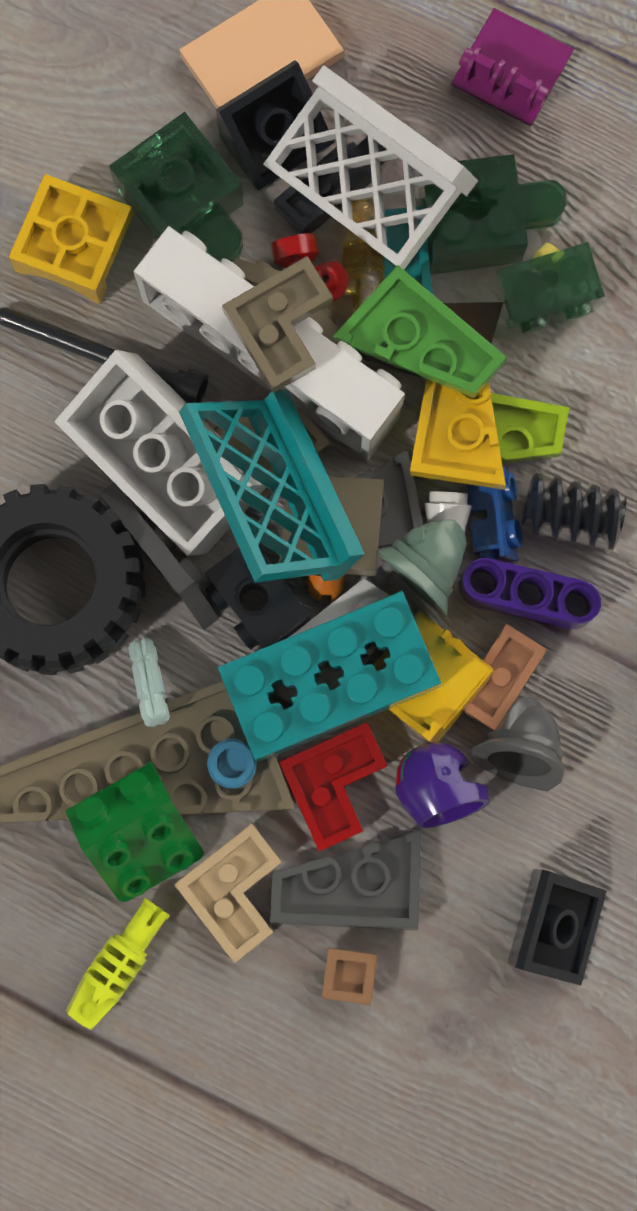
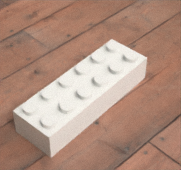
M168 226L133 271L142 301L264 389L271 392L270 387L222 309L223 304L254 286L244 280L246 277L244 272L233 262L225 258L219 262L206 253L207 247L196 236L188 231H184L181 235ZM308 317L293 327L315 361L316 369L280 390H288L296 409L301 407L316 426L368 462L400 419L405 393L400 390L402 386L395 377L382 369H378L377 372L371 370L360 362L362 356L353 347L342 341H339L336 345L323 336L321 326Z

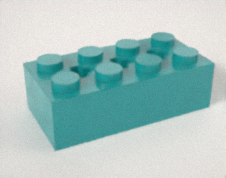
M403 591L217 667L254 760L258 762L424 695L441 686V681ZM376 647L379 652L387 651L390 658L384 659L385 668L376 671L372 664L363 665L362 658L368 657V649ZM329 665L334 671L342 669L344 677L338 678L340 686L333 690H330L326 683L317 684V677L323 676L320 670ZM282 684L288 689H297V696L291 698L294 704L287 709L280 703H272V696L277 694L275 689Z

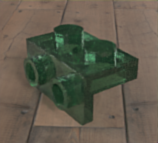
M589 242L500 268L495 272L509 316L505 321L507 328L511 330L521 327L522 334L548 327V318L565 313L567 321L594 312L592 305L605 297Z

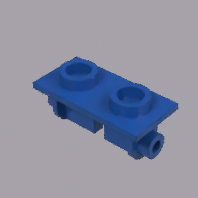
M502 465L506 490L466 484L469 505L472 506L470 512L487 511L486 519L471 521L473 551L475 555H479V559L490 558L498 560V553H500V556L519 561L517 548L522 547L523 535L519 521L514 519L512 501L517 500V484L513 473H509V469Z

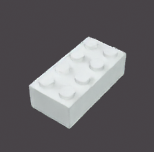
M115 350L54 422L187 556L207 554L228 531L230 526L179 414V411L186 402L138 354ZM201 419L205 429L221 439V436ZM221 457L220 462L224 471L240 480L243 471ZM250 476L247 486L261 494L266 486ZM240 499L239 505L244 513L250 505Z

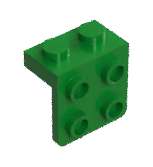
M152 762L65 811L81 850L120 902H127L144 894L157 884L187 869L204 855L200 843L174 805Z

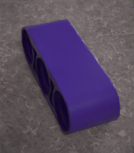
M480 558L472 561L466 567L459 582L460 594L469 605L565 629L584 627L598 615L601 608V597L598 590L586 581L490 558ZM477 572H484L490 575L495 584L494 591L489 594L477 593L471 587L470 576ZM523 583L535 585L541 594L540 603L534 606L524 604L518 597V586ZM577 594L586 601L587 613L585 616L576 617L566 610L565 597L567 595Z

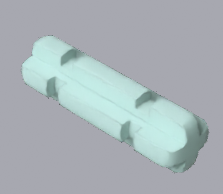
M149 638L132 641L128 650L130 660L133 661L132 671L137 697L140 699L141 718L148 727L166 724L170 715L168 705L165 703L166 695L160 666L157 663L156 647Z

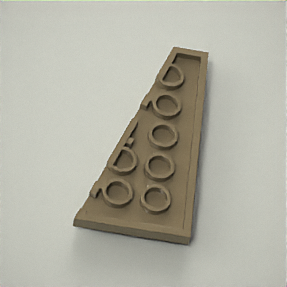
M223 681L165 702L168 705L170 715L166 724L148 727L144 724V720L139 712L0 766V823L69 820L65 812L67 809L149 762H152L158 771L174 805L181 815L295 810L296 808L276 756L261 762L257 761V770L254 777L248 784L240 788L229 789L222 787L210 776L207 761L209 753L216 744L226 739H238L248 744Z

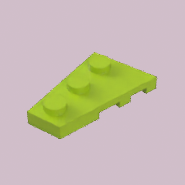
M491 393L502 464L556 458L561 455L570 407Z

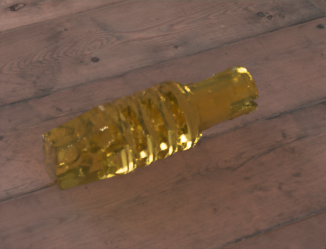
M364 198L351 201L354 222L360 223L374 220L373 200ZM347 229V235L341 245L342 264L348 275V286L345 295L352 296L353 312H355L386 278L385 264L382 254ZM375 229L367 231L375 238H377V233H375Z

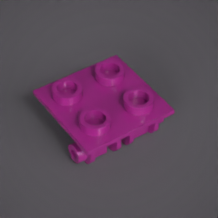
M493 8L471 49L467 47L459 61L461 66L453 78L451 86L531 127L570 59L574 48Z

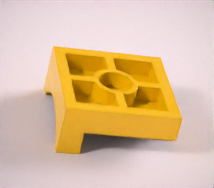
M44 174L8 258L15 272L57 282L101 304L108 288L105 280L134 215L132 206Z
M419 610L414 619L439 676L441 686L436 690L388 710L428 743H438L461 716L469 702L471 703L490 681L495 671L470 651L459 638H454L449 630H444ZM387 651L373 665L376 671L386 667L384 659L390 658Z

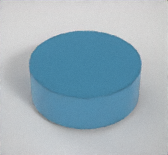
M226 739L212 748L208 756L207 767L210 776L217 784L225 788L236 789L245 786L252 780L257 770V761L254 760L248 744L238 739Z

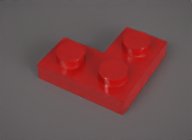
M368 722L279 762L319 852L363 832L344 787L388 767Z

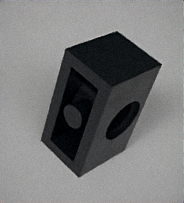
M239 547L205 572L206 578L211 584L204 589L206 594L221 613L227 608L231 610L240 622L233 629L250 651L256 646L259 649H263L285 640L310 621V614L283 579L254 582ZM262 553L266 565L271 564L265 557V555ZM260 589L268 596V601L264 608L255 612L244 609L240 602L242 595L246 591Z

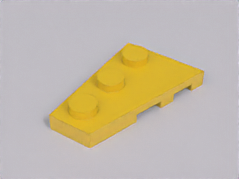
M426 379L410 467L411 476L506 490L489 383L473 398Z

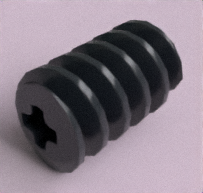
M535 473L528 488L522 525L526 519H531L533 534L538 535L544 524L550 523L551 535L555 539H557L564 526L569 527L571 542H576L583 530L588 531L589 546H595L601 534L607 536L608 549L613 550L622 531L627 498L625 497L620 504L619 491L611 488L603 500H601L600 487L592 484L585 495L582 496L581 483L576 480L572 481L564 492L562 479L556 476L545 488L543 475Z

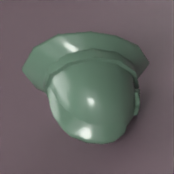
M453 519L429 522L412 529L401 540L396 539L391 546L377 549L378 555L391 566L397 575L420 598L446 618L448 616L447 598L453 592L451 587L459 571L466 548L465 533L459 523Z

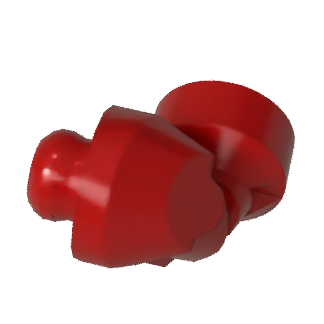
M313 233L292 235L270 243L273 262L283 269L308 256L312 263L319 254L316 235ZM336 260L334 263L322 262L318 266H314L333 296V302L338 301L348 288V275L345 268Z

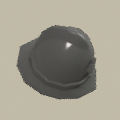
M520 697L514 701L508 714L501 720L496 729L488 733L485 742L472 747L471 760L477 765L500 778L520 786L548 792L562 782L564 773L561 762L563 751L560 748L559 728L553 716L544 710L538 700L532 697Z

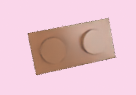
M506 624L483 659L495 672L475 699L464 708V713L494 731L506 716L548 649Z

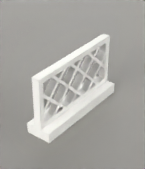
M323 65L312 80L318 88L263 165L393 264L399 265L404 270L460 193L467 197L478 180L463 165ZM324 104L334 110L335 129L314 134L313 120ZM344 118L353 125L345 127ZM361 133L367 134L370 154L348 159L346 137ZM336 139L338 161L317 166L315 144ZM378 143L387 150L379 152ZM306 146L307 168L288 172L281 166L292 149ZM396 158L403 161L404 180L382 184L380 162ZM371 164L373 187L350 191L349 169ZM413 169L423 176L413 178ZM339 171L341 194L321 197L319 195L318 176ZM308 178L309 187L300 180ZM435 184L443 190V193L431 208L416 211L415 187ZM405 190L407 213L385 217L383 194ZM373 197L375 220L360 223L354 222L351 201ZM342 203L343 213L333 205ZM408 222L410 238L399 253L396 254L387 247L386 227ZM376 229L377 238L367 231Z

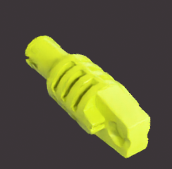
M147 898L143 899V903L121 934L116 932L114 936L111 935L82 976L66 1008L67 1014L73 1020L90 1030L120 1000L147 961L145 958L148 954L144 952L166 919L168 920L170 917L167 912L154 905Z

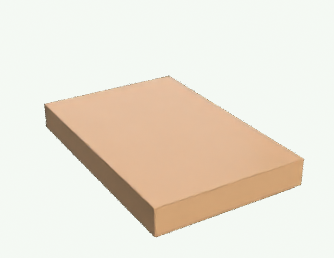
M258 0L179 49L180 57L216 109L294 60L299 62L306 80L315 76L323 65L328 68L344 58V49L309 0Z

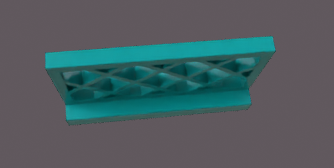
M278 390L275 393L271 391L264 400L185 403L179 414L254 582L321 574L323 581L339 580L365 555L288 390ZM249 417L255 433L238 422L239 418ZM201 419H208L225 430L221 439L205 429ZM231 435L253 449L250 458L227 444ZM260 455L268 459L274 474L257 464ZM221 457L243 471L240 480L224 471L220 462ZM250 476L272 490L269 499H266L247 486ZM279 496L287 501L293 516L276 505ZM240 499L262 513L258 523L243 513L239 505ZM270 519L291 532L288 542L266 529ZM299 538L306 542L313 559L295 548ZM260 542L282 556L279 563L266 565L258 547Z

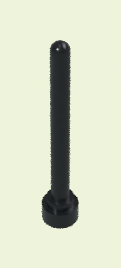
M0 308V325L102 365L116 350L10 308ZM145 361L186 403L202 402L209 381L207 374L191 368L187 372L180 369L175 373Z

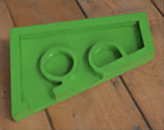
M399 265L394 268L333 335L334 341L337 343L339 341L345 342L359 352L473 398L480 393L507 363V357Z

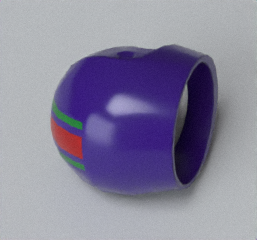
M433 742L415 747L402 758L397 768L395 793L403 808L421 828L437 827L460 820L480 811L490 803L488 788L485 785L467 782L460 774L470 764V761L461 751L445 743Z

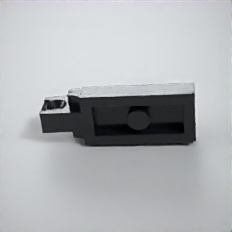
M368 136L358 145L354 141L346 145L348 159L370 154ZM378 143L379 152L387 150ZM337 147L321 159L317 166L338 161ZM371 164L349 169L350 191L364 189L372 183ZM339 171L318 176L319 195L321 197L341 194ZM308 178L300 180L309 187ZM292 186L288 187L273 202L276 211L299 234L313 233L332 217ZM342 203L333 206L340 210Z

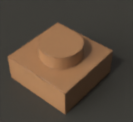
M328 947L322 998L371 1005L377 954Z

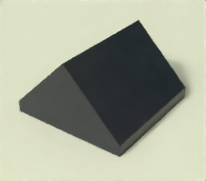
M296 60L216 109L219 137L258 191L279 178L277 174L263 164L313 95L299 62ZM321 111L313 120L314 134L329 130ZM334 140L315 144L316 154L335 143ZM306 146L292 149L281 166L289 172L306 161Z
M533 869L507 963L524 971L581 986L607 890L543 869Z

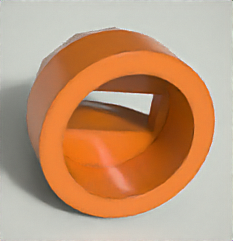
M321 574L307 576V590L311 597L321 602L322 595H328V601L333 602L342 594L346 574L339 580L323 581Z

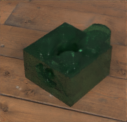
M186 112L180 114L109 165L115 188L127 204L132 206L134 213L156 241L169 226L181 235L184 231H188L196 236L207 247L205 252L219 262L223 258L231 262L236 258H240L243 251L242 232L229 215L244 205L242 183Z
M514 154L457 161L478 182L467 197L460 193L427 238L431 274L522 263L528 246L526 230L553 227L559 223L566 207L567 196L564 188L556 180L519 183ZM435 184L418 187L420 206H423L424 209L431 208L443 193V190Z

